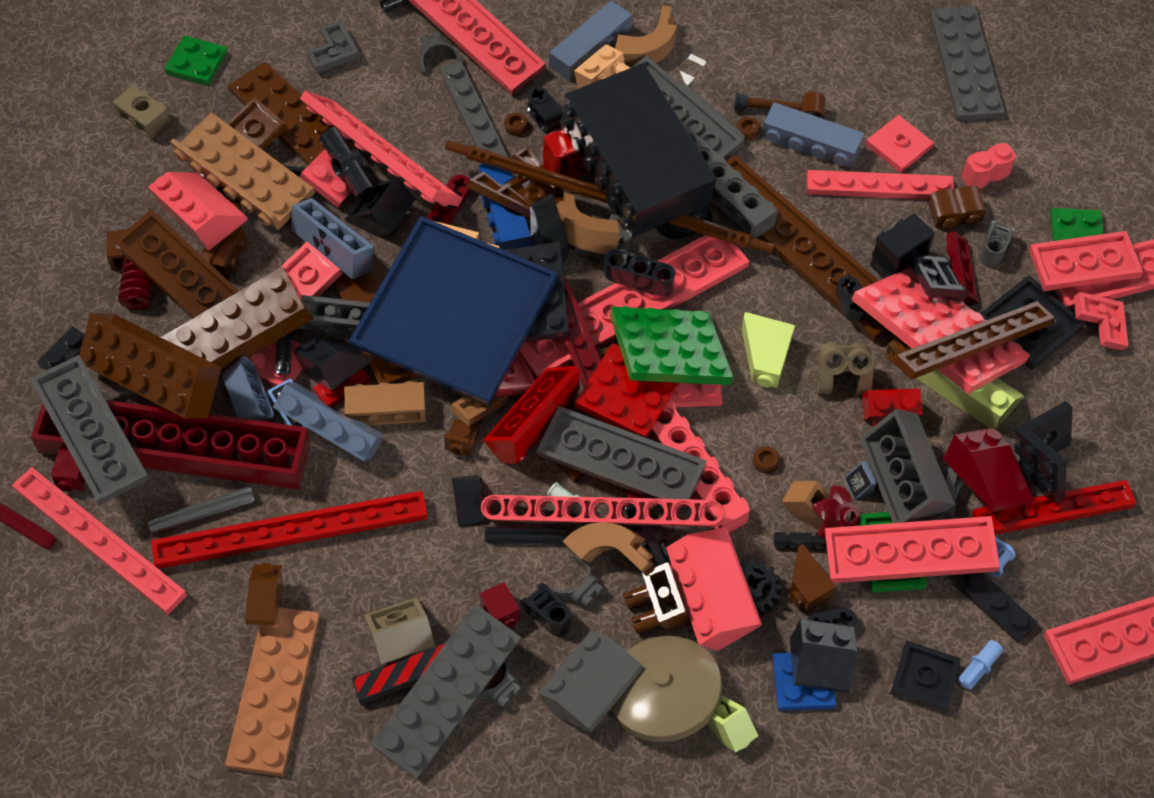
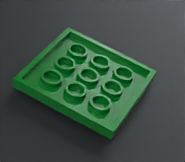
M628 306L611 307L609 315L630 380L731 385L733 375L709 312L631 308Z

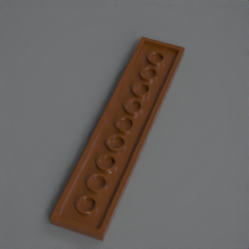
M734 155L726 161L734 170L741 173L744 180L751 186L756 187L760 195L767 201L772 202L776 210H778L775 226L757 238L775 244L773 252L843 315L844 313L836 295L837 283L841 277H855L862 288L879 281L738 156ZM844 286V288L848 289L851 295L852 289H849L847 286ZM853 303L852 309H855L857 312H860V310L856 309L855 304ZM868 313L863 321L852 322L872 341H875L888 330Z

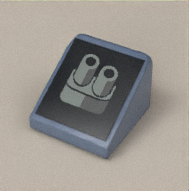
M862 461L845 478L855 500L873 495L877 482L866 461Z

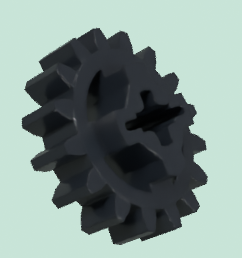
M751 558L750 564H746L744 559H740V565L758 615L763 617L764 609L772 612L774 604L779 603V594H781L782 586L778 584L781 577L780 575L773 576L775 568L770 567L766 569V561L764 560L758 565L755 558ZM770 590L769 595L763 599V594Z

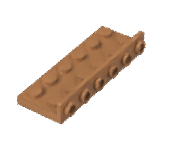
M212 112L180 143L174 138L170 141L174 148L173 154L181 162L186 160L198 175L201 173L206 175V179L216 188L218 186L223 188V192L231 200L237 199L240 201V205L248 213H256L258 219L267 227L271 225L279 230L291 218L292 205L308 200L315 194L312 186Z

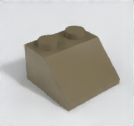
M418 598L364 615L381 664H389L402 659V657L416 654L435 646L427 615Z

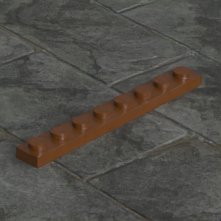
M1036 301L897 354L894 363L905 375L913 380L1052 324L1055 317Z

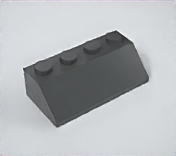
M895 409L860 437L893 523L933 520L955 505L918 414Z

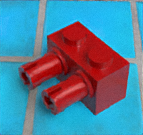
M920 388L868 390L862 395L864 421L870 420V422H873V427L895 409L916 413L918 416L922 415Z

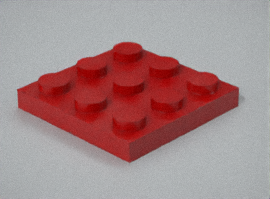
M612 343L576 399L574 407L612 426L647 438L680 383L630 380L620 347Z

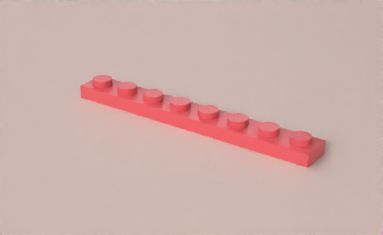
M33 467L12 484L13 489L167 616L187 597L184 589Z

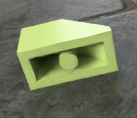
M722 695L719 707L707 723V726L723 745L737 752L746 748L752 740L758 737V734L746 708Z

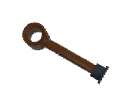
M736 92L734 111L737 108L746 109V107L771 109L775 102L824 119L826 98L818 92L806 93L802 97V103L748 98V95Z

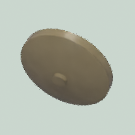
M661 636L642 641L627 650L632 657L643 665L644 669L611 708L614 717L626 731L647 741L670 742L694 734L711 720L722 698V679L715 659L704 647L686 638Z

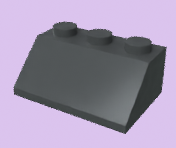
M591 630L538 694L554 716L592 732L644 667L614 640Z

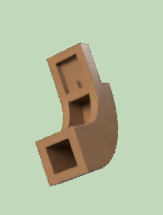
M662 5L658 26L652 33L641 37L618 35L615 49L623 53L625 65L633 67L646 55L655 63H658L671 52L676 41L677 25H674L675 17L671 16L670 6Z
M564 192L563 201H559L556 205L568 243L586 251L606 254L612 249H617L620 234L618 221L593 218L581 213L576 207L574 192Z

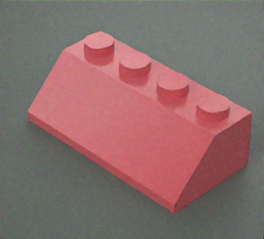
M166 172L149 186V189L161 206L208 250H211L248 220L238 208L197 173Z
M727 528L687 534L666 547L700 646L719 651L762 626Z

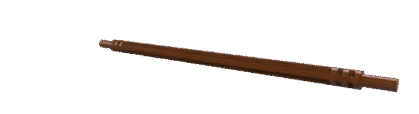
M450 140L446 142V150L467 156L469 160L607 203L606 195L596 185L502 156L483 148H477L473 145L468 147ZM687 214L668 222L727 243H733L736 246H742L746 249L751 247L772 254L775 245L751 237L752 234H746L742 231L727 228Z

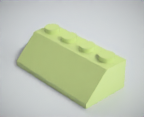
M939 370L917 378L976 420L995 430L1024 398V395L999 378L970 394H967Z

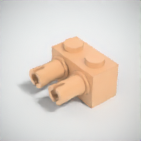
M606 44L574 70L577 88L579 89L631 67L625 65L624 55L621 51Z

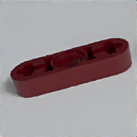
M455 175L451 177L446 185L455 193L456 186L464 185V187H460L457 191V194L463 198L459 206L448 209L436 202L427 219L438 222L442 214L443 224L451 225L471 192V189L467 187L469 182L467 176Z

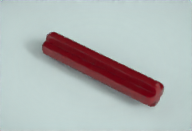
M0 502V522L44 549H51L56 542L53 534Z

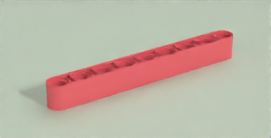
M490 495L481 504L483 515L488 519L499 522L573 524L607 522L617 525L718 527L726 520L725 508L714 500ZM499 501L501 511L497 515H492L491 506L494 502ZM526 502L528 511L525 515L519 516L517 507L520 503ZM552 502L555 506V511L553 515L546 517L543 511L544 507ZM580 503L582 512L578 517L573 518L570 514V509L572 505ZM602 504H607L609 507L608 515L604 518H599L597 515L598 507ZM628 505H635L636 515L631 519H626L624 509ZM656 505H662L664 515L660 519H653L651 510ZM683 506H690L692 514L687 520H680L678 512ZM713 506L718 507L719 517L714 521H708L706 518L707 509Z

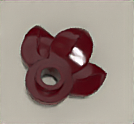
M832 485L830 498L822 499L812 506L816 514L824 521L817 532V535L821 538H825V528L857 526L860 522L861 512L859 507L851 502L849 492L841 486ZM851 512V517L847 520V514Z

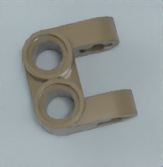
M836 342L824 344L820 348L818 357L817 394L831 395L833 377L842 372H852L856 375V395H863L866 391L872 390L874 359L868 346L859 342L849 346L840 345ZM831 355H839V358H838L837 361H835V362H828V361H827V359L829 358V356H831ZM859 355L865 356L862 362H853L855 357Z

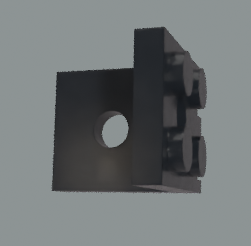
M1066 401L1015 429V434L1020 437V442L1014 444V452L1020 456V460L1017 462L1024 478L1034 483L1045 496H1049L1056 503L1065 499L1067 461L1057 452L1071 445L1073 407Z

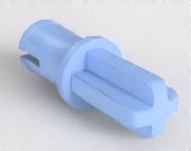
M994 640L988 641L987 645L977 656H972L970 659L971 663L959 676L958 681L960 685L970 690L984 674H989L992 664L1004 652L1002 646Z

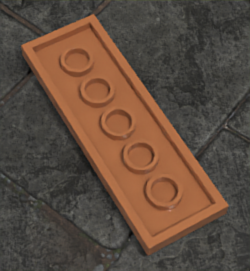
M279 607L274 626L259 625L226 758V769L284 777L319 624L320 614L318 612Z

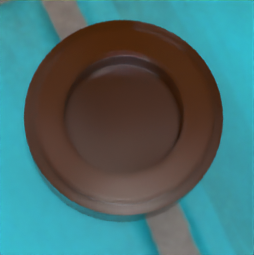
M521 113L509 114L504 120L505 131L512 136L523 135L528 129L527 117Z
M743 117L738 120L736 128L745 135V140H752L759 135L760 123L755 118Z
M764 446L755 451L753 465L759 472L772 473L779 466L780 456L774 448Z

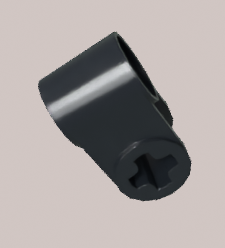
M531 87L527 92L529 102L527 103L526 110L535 120L538 127L543 132H547L561 125L560 119H562L563 112L561 105L554 100L544 87Z
M540 583L537 586L538 589L528 598L523 597L520 603L523 609L550 634L563 636L570 630L571 626L569 608L546 584ZM558 616L564 618L560 622H555L552 620V618Z

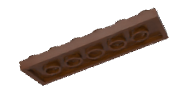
M263 62L228 85L229 92L244 106L253 97H256L286 123L288 128L278 138L307 166L325 149L319 138L321 134L333 127L322 121V115H316L306 108L307 104L300 99L302 95L266 62ZM345 138L351 149H355L354 143Z
M152 209L114 241V246L192 319L239 292Z

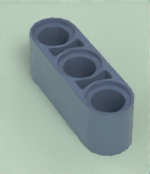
M242 356L222 373L236 415L242 419L267 422L274 415L270 401L255 364L249 358Z

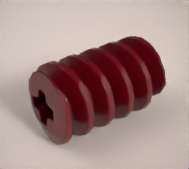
M125 257L121 271L118 301L127 309L145 310L150 306L149 300L152 296L150 292L153 288V281Z

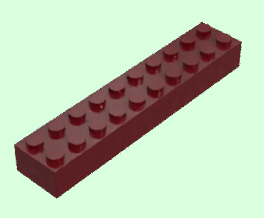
M105 400L143 468L300 489L311 445L307 427L209 414L208 418L184 419L161 407ZM42 403L31 440L39 454L57 456L59 448H67Z

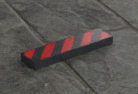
M446 642L353 677L352 681L360 705H365L414 686Z

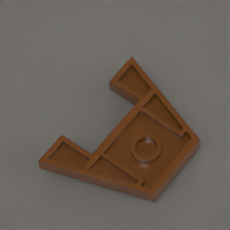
M528 146L512 156V159L545 169ZM483 171L469 179L467 184L468 188L530 218V205L550 194L554 196L555 202L558 204L559 201H563L564 191L561 188L521 175L501 186Z

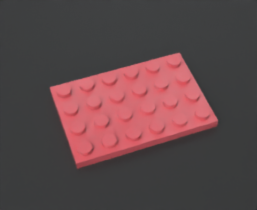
M911 267L856 291L851 299L912 349L986 321L981 314L973 311L963 301H955L953 297L926 295ZM1011 340L938 370L967 394H970L1026 363L1030 355L1019 344Z

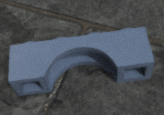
M296 382L284 385L273 408L362 461L371 459L385 436L364 422L353 420L325 405L315 393Z

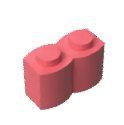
M1008 143L996 144L989 148L988 151L976 152L967 158L961 178L967 186H978V188L986 186L990 181L1002 180L1011 173L1017 155Z

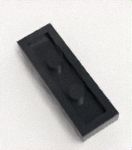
M984 573L965 574L955 585L957 589L1017 643L1038 623Z

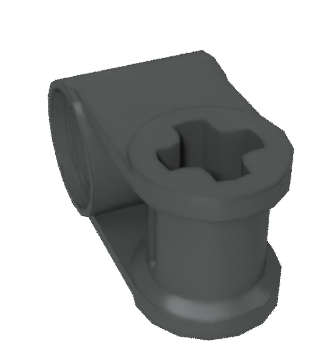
M992 220L980 254V262L984 266L996 268L1001 264L1016 228L1012 227L1010 229Z

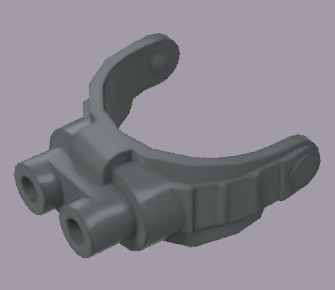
M440 31L433 33V37L428 35L420 37L422 54L419 65L422 75H426L423 59L434 50L448 51L456 57L457 62L462 61L463 63V59L458 51L448 44Z
M574 555L573 559L587 573V578L583 584L568 591H555L551 587L549 588L560 600H573L576 603L581 602L586 607H589L594 600L593 595L599 596L604 587L598 583V578L592 574L588 562Z
M507 660L503 663L506 670L504 679L496 687L483 690L478 699H488L493 704L497 702L502 708H505L511 701L509 697L511 695L516 697L522 691V688L516 683L517 679L511 674Z

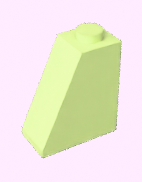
M745 312L742 333L752 382H756L766 388L778 387L795 325Z

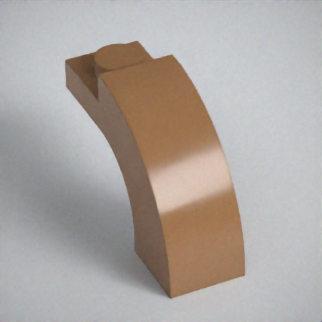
M607 522L588 524L572 532L563 541L580 559L590 563L602 552L617 549L643 572L657 567L651 560L653 555L641 545L645 539L638 533L617 524Z

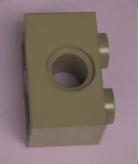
M134 85L112 102L117 117L149 140L153 139L171 123L167 106L160 101L157 102L147 91H141Z

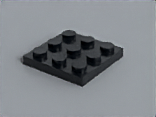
M1028 275L980 314L987 321L1037 301L1055 317L1051 325L1012 340L1030 355L1024 364L1033 370L1080 332L1086 323L1083 320L1076 319V314L1049 291H1043L1042 286Z

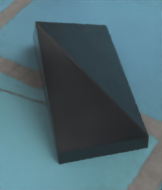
M479 475L452 478L458 527L485 524V516L481 511L483 499Z

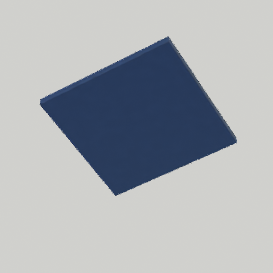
M420 216L348 342L350 346L490 406L559 276L553 270Z

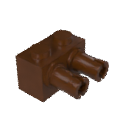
M668 562L643 572L644 586L623 593L629 610L652 600L653 610L631 618L637 634H641V632L659 625L664 627L667 632L691 623L674 570Z

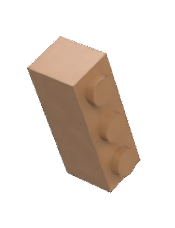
M408 381L400 384L380 383L378 385L356 384L344 387L345 416L364 422L367 425L426 422L424 382Z

